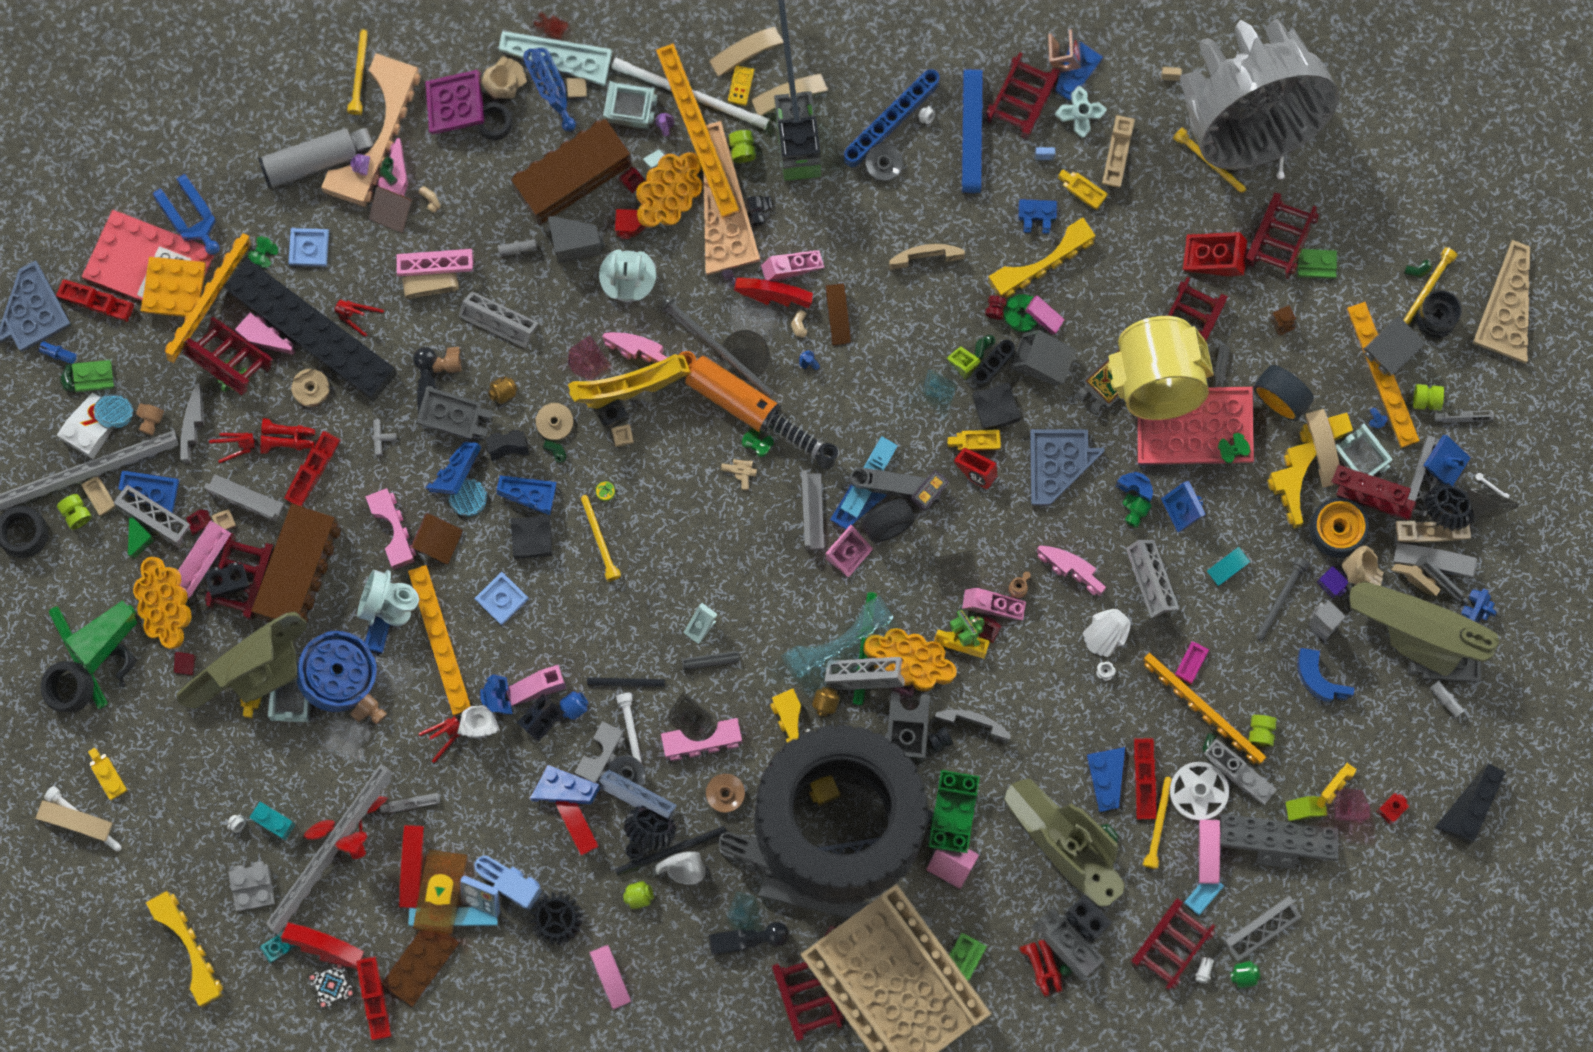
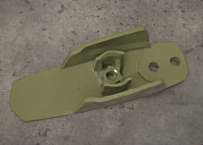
M1361 582L1350 591L1351 610L1386 625L1389 629L1391 646L1395 647L1404 656L1443 676H1448L1463 657L1480 662L1492 659L1499 644L1498 635L1490 629L1460 614L1422 599L1369 582Z
M290 612L266 624L218 658L176 693L178 703L196 709L229 686L238 694L243 702L247 703L297 679L298 662L293 641L307 629L306 620L301 618L297 612Z
M1031 779L1020 780L1010 785L1005 794L1004 802L1040 849L1083 895L1085 894L1098 907H1107L1123 894L1125 884L1113 867L1117 859L1118 845L1089 815L1073 804L1063 807L1057 806ZM1092 877L1097 878L1098 882L1093 881ZM1105 891L1109 892L1111 897L1107 896Z

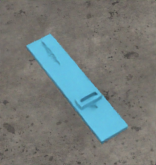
M881 436L863 468L884 471L898 445ZM852 487L840 509L857 518L871 491Z
M473 907L409 909V927L497 926L498 917Z

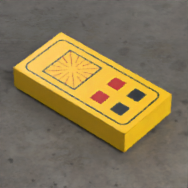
M740 66L735 67L728 97L729 103L747 105L754 69Z

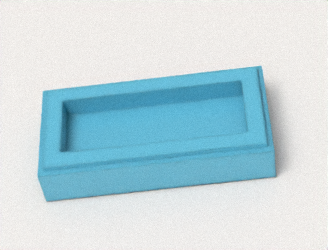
M1220 882L1219 884H1199L1184 904L1199 916L1224 885Z

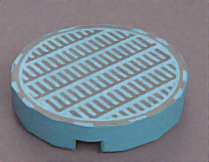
M114 394L105 395L96 402L94 415L96 420L105 427L111 428V426H116V428H121L131 421L133 408L131 403L122 396Z
M466 478L457 495L449 494L450 506L457 514L466 517L475 516L485 507L487 502L486 490L480 482L475 479Z

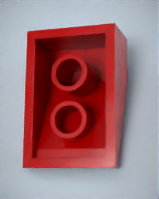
M1240 232L1188 234L1186 237L1183 271L1218 276H1244L1248 240Z

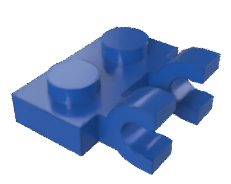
M1019 199L1018 220H1024L1023 232L1031 233L1032 220L1043 221L1042 233L1050 234L1051 221H1056L1057 201Z

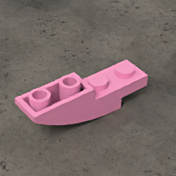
M615 332L604 333L603 335L604 344L612 350L615 348L620 350V354L627 359L633 358L636 360L639 354H641L640 357L646 362L650 363L653 361L657 363L667 358L662 355L664 351L663 346L647 338Z
M1039 546L1037 548L1038 558L1044 563H1050L1053 566L1052 570L1059 576L1064 575L1066 577L1072 572V577L1079 583L1081 581L1087 585L1086 589L1091 594L1101 596L1105 591L1106 587L1093 576L1096 568L1082 558L1054 547Z

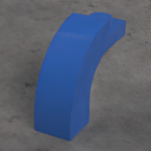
M1300 648L1297 658L1298 674L1301 682L1312 695L1330 703L1333 700V696H1336V699L1348 700V698L1354 695L1355 687L1332 684L1322 677L1318 668L1320 651Z

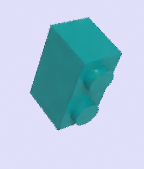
M262 802L258 803L249 817L252 821L285 841L296 825L293 821Z

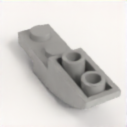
M1217 739L1204 753L1224 775L1261 804L1265 805L1277 790Z

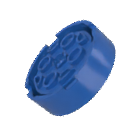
M344 631L325 632L313 638L300 655L298 660V678L296 679L297 684L306 700L317 708L330 712L346 711L357 706L370 692L376 678V661L368 645L359 637ZM334 665L341 666L342 673L336 675L332 667Z

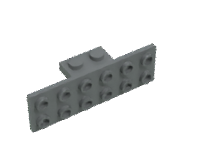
M1222 814L1220 846L1258 851L1256 864L1295 869L1298 856L1337 861L1339 830L1329 827Z

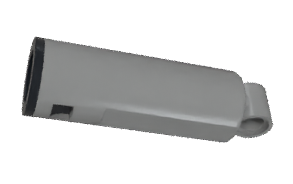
M345 128L259 157L258 160L270 190L351 162L352 158L357 155L356 152L368 150L374 145L368 128L354 131L351 134Z

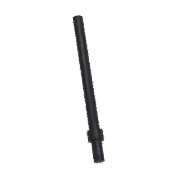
M725 826L719 827L639 860H631L629 864L616 868L615 871L617 876L630 871H638L642 866L718 837L727 831Z

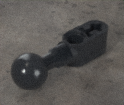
M421 347L413 355V363L420 370L421 377L418 380L417 388L418 414L426 386L437 389L431 370L437 355L429 347Z
M772 922L764 931L756 932L754 929H740L710 934L708 936L711 955L748 950V948L756 947L758 943L764 942L773 947H781L789 939V930L781 922Z

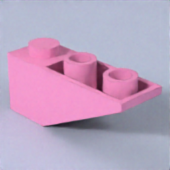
M397 138L396 142L391 145L390 157L394 160L392 174L398 181L393 186H390L383 177H380L377 186L404 196L408 180L400 139Z
M817 250L770 256L761 267L765 280L781 281L822 269L824 265L820 252Z
M249 313L235 329L238 335L255 347L292 355L295 353L292 348L294 345L286 338L282 340L278 336L280 333L272 326L268 328L264 324L265 320L259 315L254 316Z
M980 588L965 590L962 609L1023 620L1026 601Z
M556 665L538 671L509 686L507 696L512 707L537 699L542 693L546 696L566 689L559 666Z

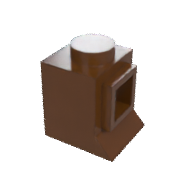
M1290 305L1271 314L1270 320L1278 336L1296 329V317Z

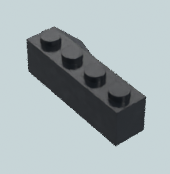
M1489 763L1485 765L1435 828L1468 844H1472L1478 835L1506 771Z

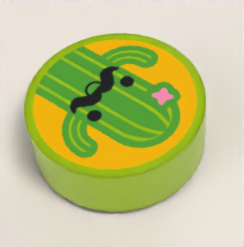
M604 481L597 485L596 495L598 499L606 502L614 497L615 489L610 482Z

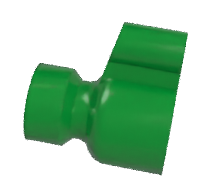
M1127 493L1122 504L1131 513L1126 516L1124 521L1128 525L1138 528L1141 523L1140 519L1147 516L1152 505L1143 498Z

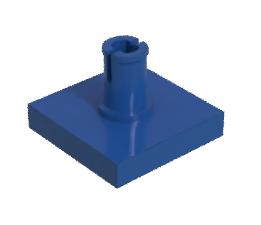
M1443 435L1423 466L1440 483L1446 485L1449 482L1453 486L1471 457L1448 435Z
M1189 481L1183 482L1161 498L1177 532L1185 530L1206 515L1202 508L1203 500L1199 501L1202 498L1196 496Z

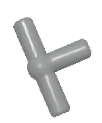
M375 419L373 420L374 435L372 439L374 441L375 456L380 457L382 456V441H396L397 434H381V420Z

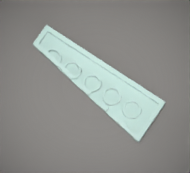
M502 31L499 51L523 59L524 52L527 49L543 47L549 51L558 71L605 86L612 49Z

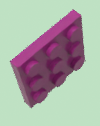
M478 70L426 81L429 132L432 135L484 123L481 76Z

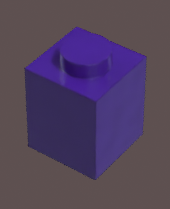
M1332 566L1318 580L1317 584L1334 599L1337 595L1341 597L1348 590L1346 586L1349 582Z

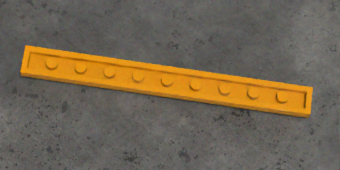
M674 43L656 50L720 216L724 218L738 213L739 208Z

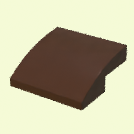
M426 513L410 548L448 565L463 530Z

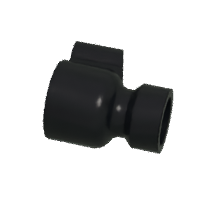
M752 196L746 198L744 202L747 213L751 214V226L765 224L766 220L762 212L773 208L771 196Z

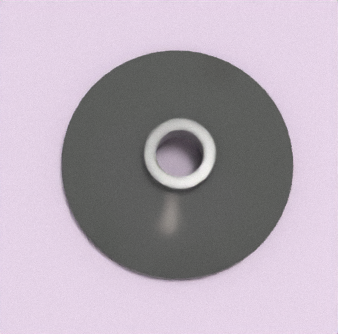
M879 144L870 149L866 156L865 165L872 177L881 181H887L895 178L900 173L903 159L901 153L894 146ZM882 161H885L887 163V166L882 167L880 163Z
M621 755L616 757L609 765V770L641 787L646 780V771L643 764L637 758ZM626 769H629L632 774L627 773Z

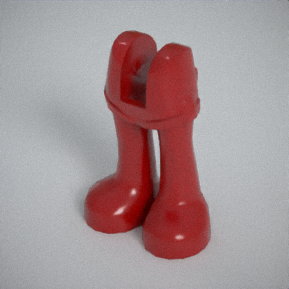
M263 418L260 441L261 454H267L273 447L294 448L297 451L314 448V441L301 440V437L315 436V429L304 427L303 425L273 424L270 419ZM285 434L294 435V438H278L264 435Z
M1043 939L1037 942L1042 951L1048 973L1044 972L1036 942L1021 946L1019 950L1021 954L1029 957L1036 976L1035 983L1039 986L1044 997H1047L1050 994L1046 981L1052 979L1056 992H1062V975L1058 972L1052 948Z

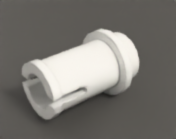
M1206 957L1201 958L1198 973L1195 974V977H1197L1196 981L1204 984L1210 981L1209 975L1214 960L1208 958L1207 961Z

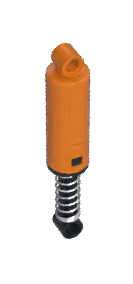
M683 351L679 354L685 356L691 372L684 376L686 377V385L758 432L765 434L768 430L773 429L774 434L779 433L780 438H786V442L791 441L793 446H799V450L804 449L805 454L810 453L811 458L817 459L820 467L829 469L835 465L838 456L837 447L831 443L825 444L820 439L816 440L813 438L814 435L810 436L807 434L808 431H802V427L798 428L794 426L795 423L791 424L788 422L789 418L785 420L782 418V414L779 416L782 409L780 404L706 356H701L696 360L695 355L690 351Z

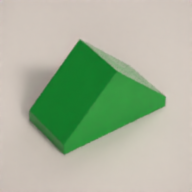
M129 518L128 556L131 559H135L154 539L134 518Z

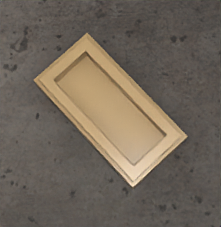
M99 476L93 477L81 484L100 517L116 508L113 499Z

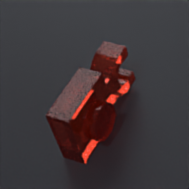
M539 12L538 16L543 18V21L537 22L535 20L533 25L538 28H545L543 30L545 34L560 41L569 23L553 15L549 19L544 13Z

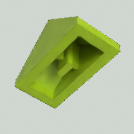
M961 346L947 357V360L965 380L981 364L979 358Z
M1306 796L1285 802L1289 821L1328 816L1326 805L1322 809L1316 804L1320 796Z

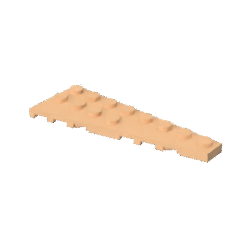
M721 121L708 124L706 127L739 212L721 218L704 175L706 275L760 261Z

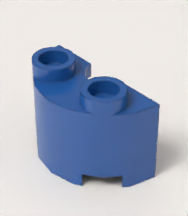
M1138 472L1122 475L1115 486L1126 493L1134 490L1137 492L1138 497L1145 499L1149 503L1153 495L1149 478Z
M493 674L486 679L488 681L484 689L480 691L482 704L491 712L512 715L511 702L505 699V694L509 690L507 677Z

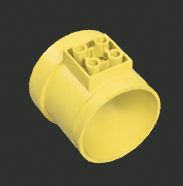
M1157 316L1138 321L1121 333L1118 339L1120 352L1108 356L1110 363L1107 366L1113 377L1111 386L1114 391L1117 390L1120 399L1125 400L1127 409L1131 414L1142 419L1165 420L1190 413L1205 402L1209 394L1206 378L1214 376L1207 342L1195 326L1191 327L1187 321L1178 317Z

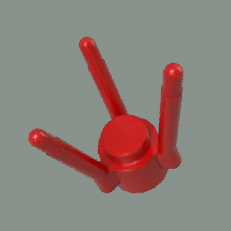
M340 299L335 306L334 312L339 315L340 320L345 321L364 337L367 334L347 318L351 317L353 313L361 316L365 315L364 312L354 309V307L384 313L383 309L353 303L348 300L346 302Z
M248 432L220 433V436L238 438L209 440L210 444L238 442L239 448H243L241 451L218 460V463L228 461L244 453H251V448H255L253 433L248 434Z
M455 716L418 734L423 736L443 727L431 735L429 739L432 740L444 732L448 736L453 735L433 758L432 763H435L454 740L461 736V734H458L460 723Z

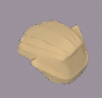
M503 56L496 65L485 70L482 84L486 93L496 100L499 98H514L516 90L526 83L527 80L523 67L517 61Z
M1360 546L1345 557L1342 562V568L1348 576L1349 583L1357 585L1361 582H1369L1379 586L1382 585L1384 572L1378 568V559L1374 550L1367 546Z

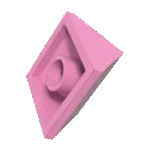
M850 525L826 552V560L849 577L873 548Z
M937 849L926 871L961 889L979 854L969 849L968 853Z

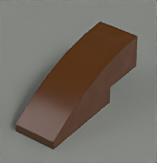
M844 283L825 285L832 346L850 344L851 337Z

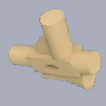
M734 459L732 465L722 463L721 471L731 472L735 474L737 480H741L742 490H749V476L756 477L757 469H752L753 461Z

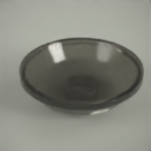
M746 329L738 330L725 339L722 346L755 376L759 377L763 374L769 363L770 351L766 340L759 333ZM720 354L721 365L724 369L743 381H750L726 359H723Z

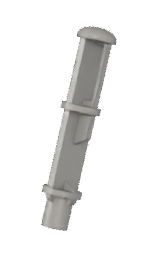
M1492 410L1462 411L1460 416H1449L1447 412L1434 414V421H1442L1443 423L1493 421L1494 412ZM1489 411V415H1473V412ZM1473 417H1489V420H1473Z
M438 793L393 802L390 801L388 804L381 805L380 811L381 813H393L439 804L440 796Z

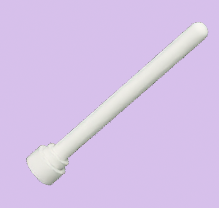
M624 693L617 695V703L623 708L632 756L642 763L630 708L633 701L632 694Z
M55 786L51 787L44 796V799L48 802L77 810L62 798L60 790ZM108 835L105 843L115 851H120L121 845Z

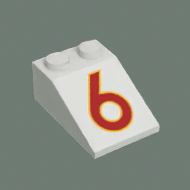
M94 393L67 419L57 434L63 442L94 459L114 429L113 426L111 428L105 427L96 420L94 408L96 402L101 397Z

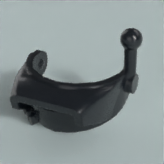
M118 644L109 656L117 655L126 660L123 668L116 674V678L120 680L119 686L124 687L126 683L123 677L134 667L137 659L124 644Z

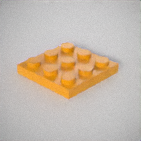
M149 257L141 312L186 317L188 312H192L197 298L202 296L206 263Z

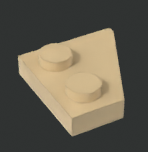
M1395 564L1391 569L1395 573L1404 574L1407 577V581L1427 594L1437 596L1441 590L1435 585L1436 582L1432 578L1425 577L1422 574V569L1415 565Z

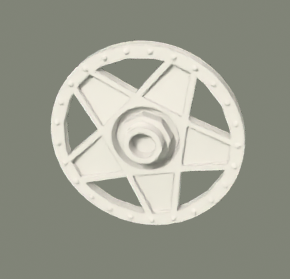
M1193 762L1183 766L1176 772L1171 782L1170 796L1173 805L1183 816L1193 820H1207L1215 817L1223 810L1228 800L1229 787L1225 776L1218 768L1205 762ZM1199 766L1208 769L1198 776L1189 768ZM1180 775L1185 787L1175 794V783ZM1217 775L1223 783L1224 792L1213 786ZM1191 803L1195 815L1186 812L1179 804ZM1208 803H1222L1216 811L1206 815Z

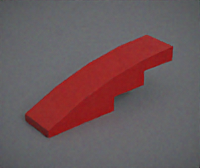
M736 278L734 291L766 305L773 300L789 307L792 301L809 309L812 304V292L776 281Z
M64 279L56 294V297L126 322H128L135 306L132 302L97 291L93 287Z
M327 431L322 432L315 447L311 449L304 464L300 466L284 499L302 507L330 462L341 439Z
M1134 738L1136 819H1156L1154 738Z
M556 801L555 804L580 855L583 856L599 848L578 804L568 803V801Z
M404 825L399 907L419 908L424 826Z
M289 922L281 936L282 942L300 946L302 952L320 955V961L357 969L356 960L362 959L364 951L340 939Z
M376 957L356 960L371 1040L392 1037Z

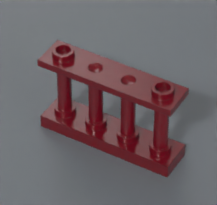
M1019 52L1017 57H1013L1009 66L1011 70L994 104L989 105L986 115H988L987 122L991 123L995 116L1019 127L1022 131L1021 137L1028 140L1058 80L1060 70L1053 67L1051 73H1045L1021 62L1023 53ZM1017 69L1043 79V82H1045L1043 89L1035 88L1013 78ZM1009 85L1035 95V98H1037L1035 105H1030L1005 94ZM1003 100L1027 111V114L1030 115L1028 120L1022 121L997 110L1001 101Z
M1274 192L1246 256L1247 265L1254 267L1255 263L1259 261L1285 269V278L1289 280L1291 274L1294 275L1298 267L1297 260L1312 225H1316L1318 222L1317 206L1313 205L1309 213L1285 205L1282 201V194ZM1282 211L1307 221L1304 228L1300 229L1277 221L1275 217L1278 212ZM1277 228L1300 236L1297 245L1294 246L1271 238L1268 233L1270 229ZM1268 244L1293 253L1289 263L1262 254L1263 245L1266 246Z
M1187 277L1185 282H1180L1176 290L1179 294L1167 316H1173L1177 309L1202 321L1205 327L1203 331L1198 330V332L1207 341L1228 296L1221 293L1219 299L1216 297L1214 299L1188 286L1191 278ZM1186 293L1211 305V308H1213L1211 315H1205L1180 303L1183 294Z
M212 317L209 323V332L198 342L188 338L184 342L182 354L243 396L247 392L249 378L260 368L269 372L273 359L267 353H264L231 330L223 322ZM217 336L224 342L211 353L204 346ZM231 346L239 353L228 363H225L218 357ZM246 357L254 364L243 374H240L233 368Z
M1341 465L1337 466L1331 483L1340 486L1336 494L1337 497L1355 501L1359 505L1408 521L1416 505L1415 501L1408 499L1411 488Z
M231 533L223 546L224 551L218 566L220 569L236 562L229 560L232 549L257 555L260 558L259 566L256 565L254 567L243 564L245 572L251 573L255 577L253 584L250 583L249 585L250 589L243 590L249 595L248 600L241 603L223 597L211 598L208 591L205 603L212 610L215 603L241 610L245 619L253 621L255 615L251 610L275 546L266 543L265 547L260 549L235 542V535ZM220 577L214 578L213 585L219 586L223 580Z
M1176 898L1129 962L1135 967L1138 964H1144L1168 982L1165 988L1167 991L1170 988L1175 989L1181 981L1178 978L1204 941L1209 942L1216 933L1213 931L1215 928L1214 924L1207 929L1182 911L1183 908L1180 906L1183 904V901ZM1173 916L1175 918L1179 917L1203 935L1197 945L1171 927L1172 924L1169 921ZM1161 932L1169 934L1192 951L1185 961L1160 943L1158 937ZM1150 948L1158 950L1180 967L1174 977L1148 958L1149 956L1146 953Z
M806 961L787 968H780L779 963L772 965L796 1042L803 1041V1035H806V1032L836 1023L839 1029L842 1028L841 1023L844 1022L841 1011H836L833 999L826 989V997L799 1006L792 1004L791 998L794 997V994L822 985L817 978L793 987L786 986L784 979L788 978L787 976L810 968ZM830 1004L832 1016L805 1025L803 1023L799 1024L797 1016H800V1013Z

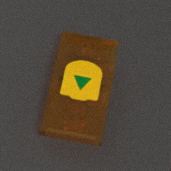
M429 849L416 907L414 929L447 934L453 933L461 901L460 880L464 876L468 860L466 854Z

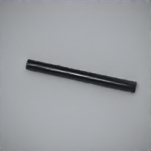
M588 677L587 685L665 687V679Z

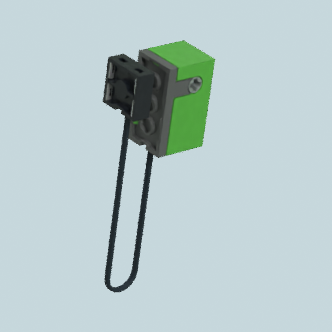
M778 0L790 97L789 94L774 95L784 181L821 177V152L812 91L798 92L796 96L784 0Z

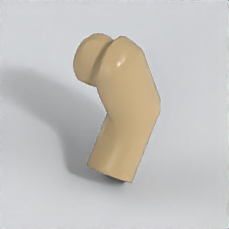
M425 186L421 187L419 194L429 200L430 204L427 208L430 212L435 213L440 208L436 194Z
M798 309L792 320L791 327L796 336L804 338L807 335V329L804 328L802 322L807 313Z

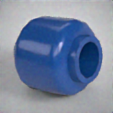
M572 691L560 700V709L564 712L562 716L576 720L587 711V705L589 704L586 697L581 692Z

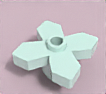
M1078 86L1071 94L1073 105H1062L1055 113V116L1062 122L1074 120V132L1083 138L1091 129L1089 119H1100L1107 109L1099 102L1090 104L1087 101L1088 92L1081 86Z

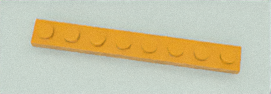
M242 233L241 237L234 241L233 249L225 255L222 266L215 270L211 283L208 282L206 284L203 295L195 301L194 309L186 315L185 323L176 330L174 340L167 344L165 352L168 361L174 363L182 352L184 342L191 338L251 245L250 236Z
M1366 302L1347 308L1362 350L1378 334ZM1365 356L1400 448L1418 443L1420 440L1394 374L1391 376L1387 374L1385 376L1377 368L1379 365L1375 361L1371 362Z
M427 565L409 570L408 573L413 588L419 596L418 605L453 716L463 713L471 705Z
M1148 653L1143 659L1144 667L1149 672L1158 674L1160 676L1158 679L1165 686L1169 684L1174 689L1173 693L1178 698L1186 699L1189 702L1187 705L1194 712L1198 710L1203 715L1202 719L1209 725L1214 724L1218 728L1217 732L1222 737H1228L1233 741L1231 744L1238 751L1243 750L1247 754L1246 758L1253 764L1257 763L1260 765L1265 760L1266 756L1152 654Z

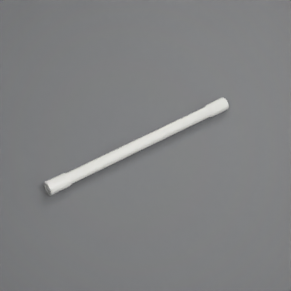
M615 58L612 64L613 69L671 91L667 79ZM692 89L697 102L745 120L762 129H767L770 119L747 112Z

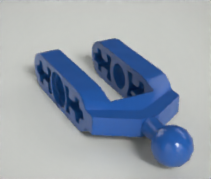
M543 47L527 49L524 52L523 59L541 97L547 100L560 113L563 120L562 128L567 132L573 131L576 127V121L569 117L566 111V87L549 51ZM537 71H538V73H539L541 79H539V78L537 77Z
M185 174L176 180L203 219L196 225L188 229L161 188L152 193L154 199L183 240H203L205 251L209 255H216L219 252V244L216 241H212L208 236L216 222L215 217Z

